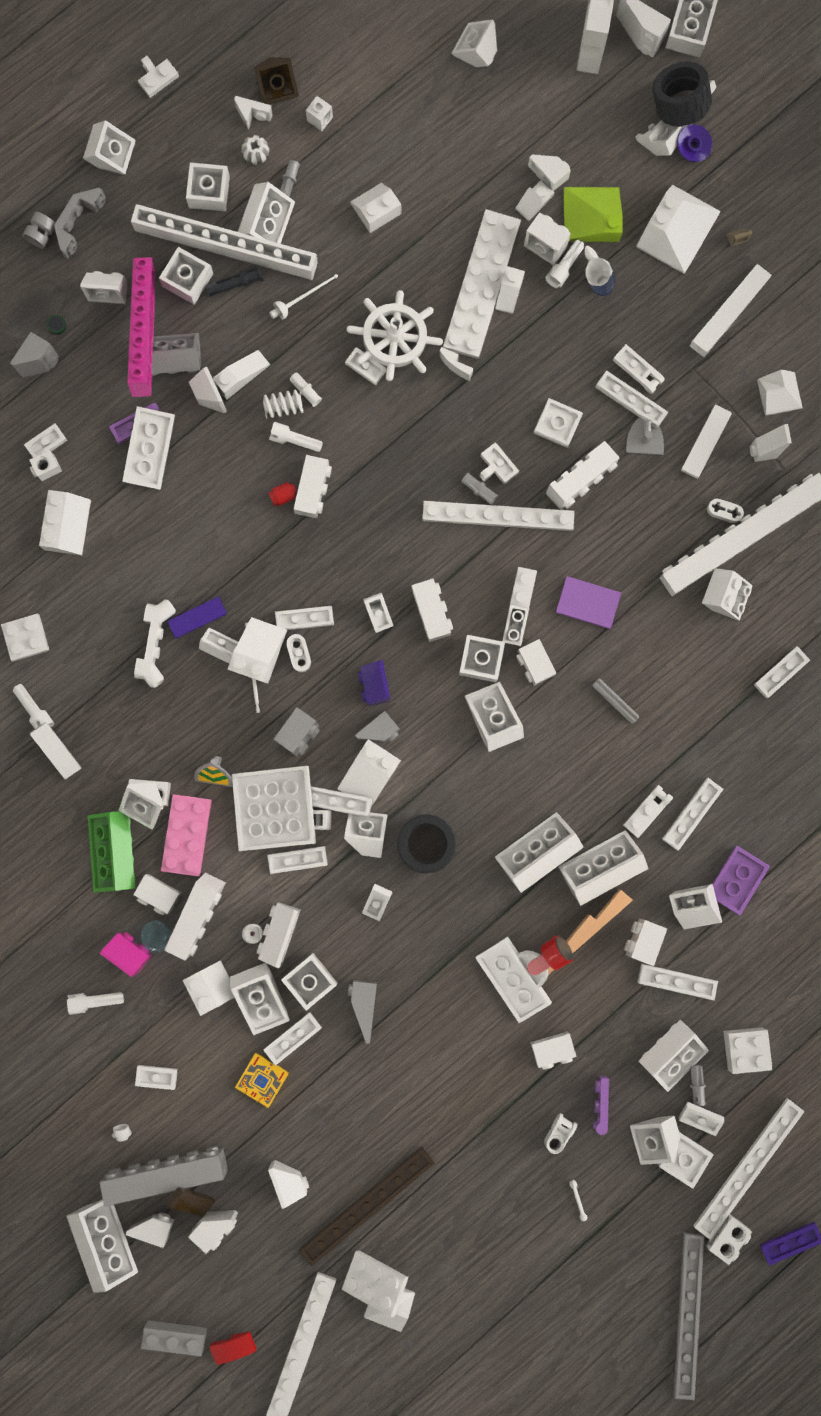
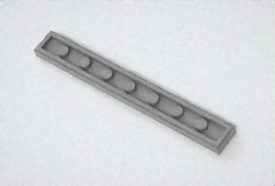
M683 1232L673 1393L675 1399L695 1400L704 1235L701 1233Z

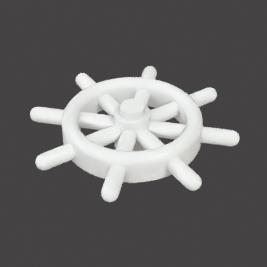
M401 290L396 293L395 303L386 304L378 308L369 298L364 299V305L371 312L365 321L364 327H347L348 333L363 335L364 346L367 350L356 359V363L360 365L372 357L378 363L387 366V381L393 380L395 367H403L411 363L415 365L419 372L425 373L426 367L418 358L422 354L425 344H443L441 338L427 336V329L423 320L433 313V308L428 307L418 314L414 309L403 305L404 293ZM394 315L390 323L385 318V316ZM401 316L409 319V321L404 325H402L403 321L401 319ZM378 321L385 330L372 328ZM415 326L419 335L406 332ZM371 336L384 339L374 345ZM405 341L417 342V345L411 350ZM388 345H390L389 355L381 352ZM397 346L401 348L405 355L396 356Z

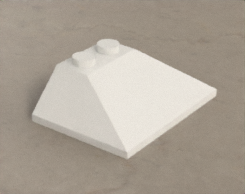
M672 185L654 212L636 248L685 274L720 211Z

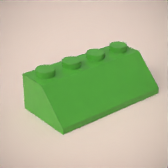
M120 811L88 815L93 893L135 889L130 817Z

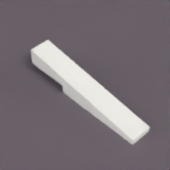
M757 264L694 338L690 347L705 357L772 275Z

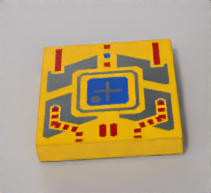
M255 1053L235 1088L269 1108L289 1072L278 1065L275 1066L270 1060Z

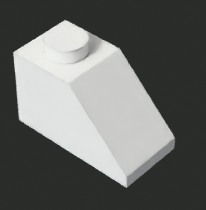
M531 155L529 157L528 166L552 191L569 179L570 167L559 157Z
M506 267L495 307L496 310L513 314L525 271Z
M155 1213L130 1226L126 1235L164 1248L174 1219H171V1216L166 1213Z

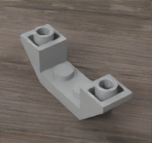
M100 188L73 194L54 225L60 250L66 259L74 254L77 248L74 236L67 232L72 230L75 219L82 214L83 206L97 213L99 208H102L105 204L106 197Z

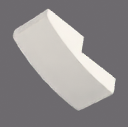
M441 347L440 358L445 365L460 377L470 381L473 368L458 362L459 354Z

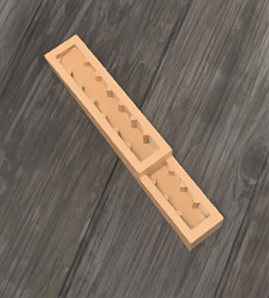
M617 890L595 918L587 914L566 940L572 954L633 900L622 890ZM551 967L548 968V975L553 971Z

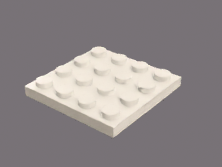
M309 766L232 774L239 851L316 843Z

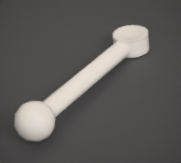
M572 1180L569 1184L577 1201L580 1220L586 1221L587 1215L583 1211L577 1191V1183L575 1180Z

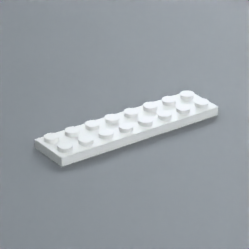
M485 210L443 348L479 359L521 219Z

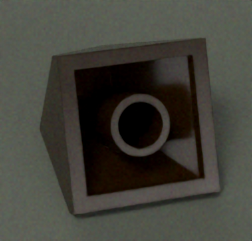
M269 57L254 67L258 88L264 104L268 105L299 96L290 58Z

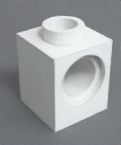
M316 96L306 109L307 121L323 131L333 118L332 106Z
M50 450L30 459L32 466L29 468L34 477L38 476L41 481L62 472L55 455ZM48 463V467L45 470H40L42 464Z

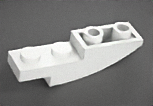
M518 567L502 642L518 646L522 644L537 574L536 570Z

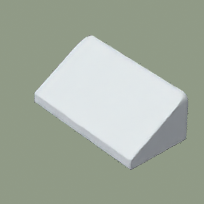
M208 628L200 640L199 649L230 664L238 641Z

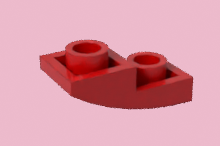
M250 1331L233 1334L230 1339L212 1342L209 1346L216 1365L240 1359L257 1350Z

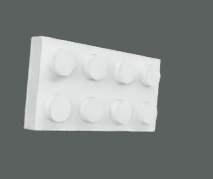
M137 406L123 482L161 490L175 419L174 414Z

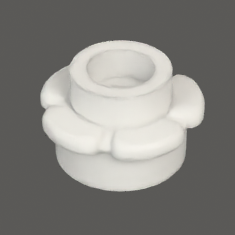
M120 1124L113 1128L112 1137L116 1138L117 1141H125L131 1135V1130L127 1124Z

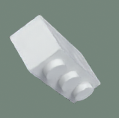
M306 455L294 505L295 514L317 519L318 513H322L323 502H321L322 495H326L328 487L325 481L326 477L330 478L332 470L328 459Z
M434 579L412 585L411 589L428 641L431 642L450 636V630H453L451 620L447 619L445 612H447L445 601H441L439 594H441L439 583H435Z

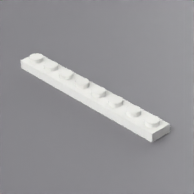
M424 501L423 521L573 531L574 511Z
M788 1098L785 1099L693 1225L698 1231L710 1240L805 1111Z
M320 1272L317 1273L266 1416H288L336 1283V1278Z

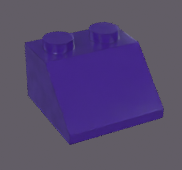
M383 660L361 666V672L357 673L359 683L364 684L365 690L361 691L363 702H367L368 706L390 702Z

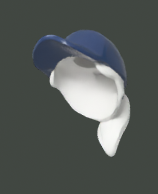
M585 246V256L589 261L585 272L587 283L596 294L606 296L610 294L615 283L613 267L608 261L599 258L591 247Z

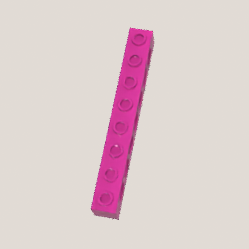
M152 257L133 258L127 382L132 397L151 396L156 285V271Z

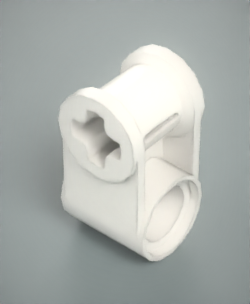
M559 1113L544 1139L545 1147L553 1154L560 1153L574 1134L577 1123L570 1122L563 1117L562 1113ZM554 1138L558 1139V1146L551 1148L549 1146L550 1141Z

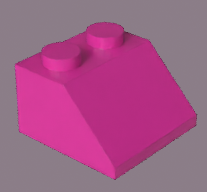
M126 931L124 933L119 932L102 949L100 954L130 977L139 974L152 954L149 953L150 949L142 943L139 945L133 941L135 938Z

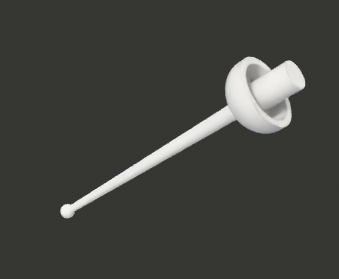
M335 274L334 277L286 305L281 301L274 302L275 309L269 312L271 317L274 319L279 316L284 320L288 316V308L331 280L338 278V275Z

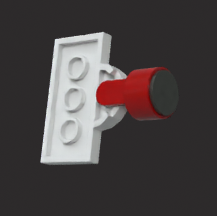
M555 936L541 945L542 955L534 951L518 953L510 939L506 937L475 957L519 1023L552 1003L541 987L547 980L548 968L551 967L557 971L573 960L570 946L559 936Z

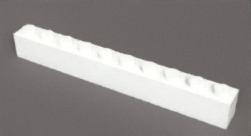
M137 204L131 219L136 232L313 280L318 263L317 255L312 252Z
M818 473L815 476L810 474L802 480L803 484L797 486V484L787 489L788 493L782 496L779 494L771 500L772 504L769 506L764 504L755 510L757 513L752 517L749 514L742 518L740 525H731L724 530L726 534L723 536L716 535L709 540L710 544L706 547L702 544L694 550L695 554L688 557V555H685L678 560L679 564L675 567L670 565L662 571L663 575L660 577V580L670 595L674 596L820 501L821 474Z

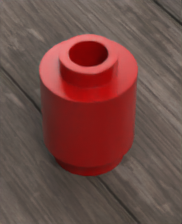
M285 482L272 488V491L268 492L274 506H281L296 499L297 490L294 484Z

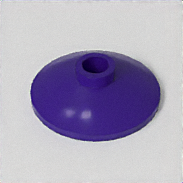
M697 124L688 125L679 133L677 147L682 157L686 160L701 162L711 153L712 138L704 127Z

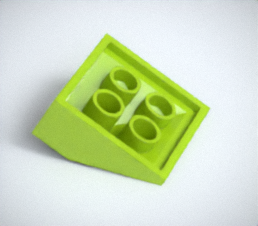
M564 187V226L571 233L569 242H575L576 240L580 242L620 241L623 233L619 187Z

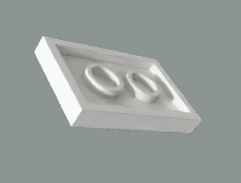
M356 1251L342 1290L385 1315L394 1317L408 1277L369 1255Z

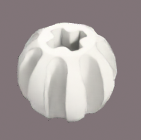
M254 135L253 138L247 137L244 141L245 143L242 144V153L247 162L251 161L254 165H257L258 162L263 163L266 161V156L269 155V147L264 138L259 139L258 135Z

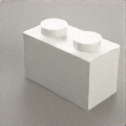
M540 639L517 651V660L521 666H525L527 670L525 675L529 683L533 682L536 685L556 675V671Z
M145 874L134 893L138 897V902L146 906L149 903L155 907L153 910L161 915L165 913L170 914L182 894L180 891L149 874Z
M568 1031L530 1042L538 1068L542 1067L543 1070L554 1067L553 1064L560 1061L561 1064L573 1061L572 1058L576 1057Z

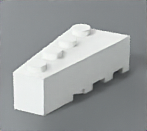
M605 441L585 457V461L580 460L572 467V472L568 473L566 471L557 482L554 480L549 485L546 494L560 510L564 507L567 509L576 502L574 499L577 496H584L590 490L588 488L593 483L595 485L604 478L603 474L607 471L611 473L618 466L616 463L619 460V456Z
M204 873L196 881L165 951L185 961L189 956H194L198 948L196 943L198 939L201 940L206 929L204 926L212 918L214 913L212 910L218 904L226 882L207 873Z

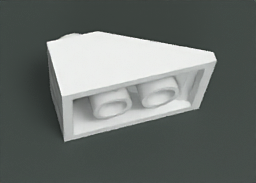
M620 0L616 13L617 18L636 47L643 54L654 57L665 39L671 19L639 0Z
M251 617L233 652L228 670L268 684L287 630Z
M500 682L465 695L479 733L489 752L524 738L523 725Z
M368 739L337 789L343 793L373 798V805L401 760Z
M267 963L230 976V989L253 1035L290 1021L275 979Z

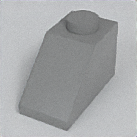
M384 711L358 732L355 737L358 740L365 741L369 739L376 742H386L387 740L391 742L399 736L397 732L400 728Z

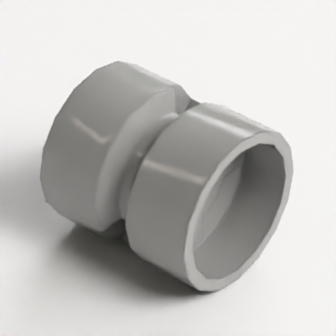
M35 212L30 220L31 225H27L22 236L31 244L44 249L49 240L48 235H52L55 229V222L46 215Z

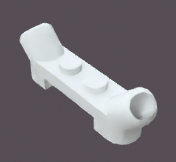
M163 600L158 605L148 603L143 619L145 623L150 624L145 658L136 659L134 677L144 679L149 687L152 688L157 687L164 680L163 675L155 666V660L160 655L158 643L163 638L162 622L176 612L169 600Z

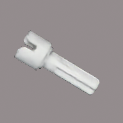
M576 240L561 262L553 265L546 276V281L552 287H562L569 276L568 270L584 248L583 242Z
M274 422L269 437L271 441L281 444L287 441L320 452L323 444L322 441L292 432L289 426Z
M22 684L16 685L13 692L31 716L29 722L33 728L36 729L45 722L52 727L54 722L45 710L39 709Z
M122 992L87 997L84 993L67 995L69 998L67 1000L69 1015L85 1013L88 1008L124 1002Z

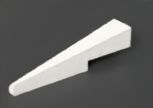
M710 80L711 94L716 88L714 80ZM661 120L656 125L651 124L648 126L649 130L646 133L636 135V140L656 156L671 155L677 146L679 133L687 125L682 127L670 126Z

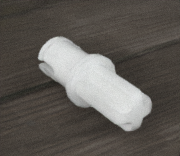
M298 373L290 377L291 383L300 391L299 394L303 395L313 407L321 402L322 398L311 388L312 385L308 384Z

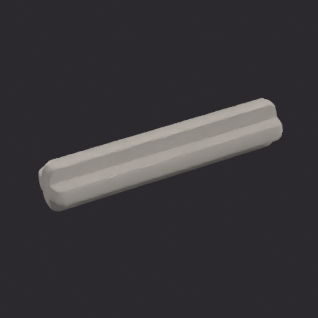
M597 679L592 686L630 723L633 724L637 721L639 715L601 679Z

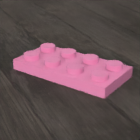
M173 794L161 871L200 877L212 800Z

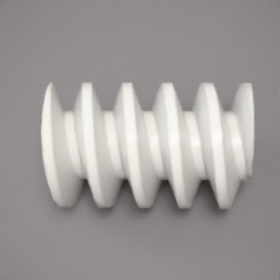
M296 389L293 391V396H291L289 391H286L285 397L281 392H279L278 398L275 397L274 393L271 394V399L264 395L263 404L266 419L268 413L272 418L275 417V412H277L279 417L282 416L283 411L286 415H289L290 409L294 414H297V408L303 413L301 395L298 394Z

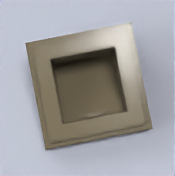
M742 228L728 233L727 237L730 245L735 246L747 242L752 235V230Z

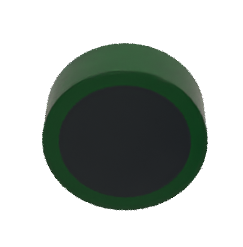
M60 315L50 316L46 323L48 330L54 335L64 333L67 327L64 318Z

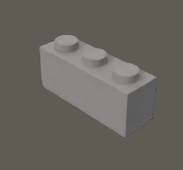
M148 1320L143 1331L141 1349L202 1356L205 1348L207 1328Z

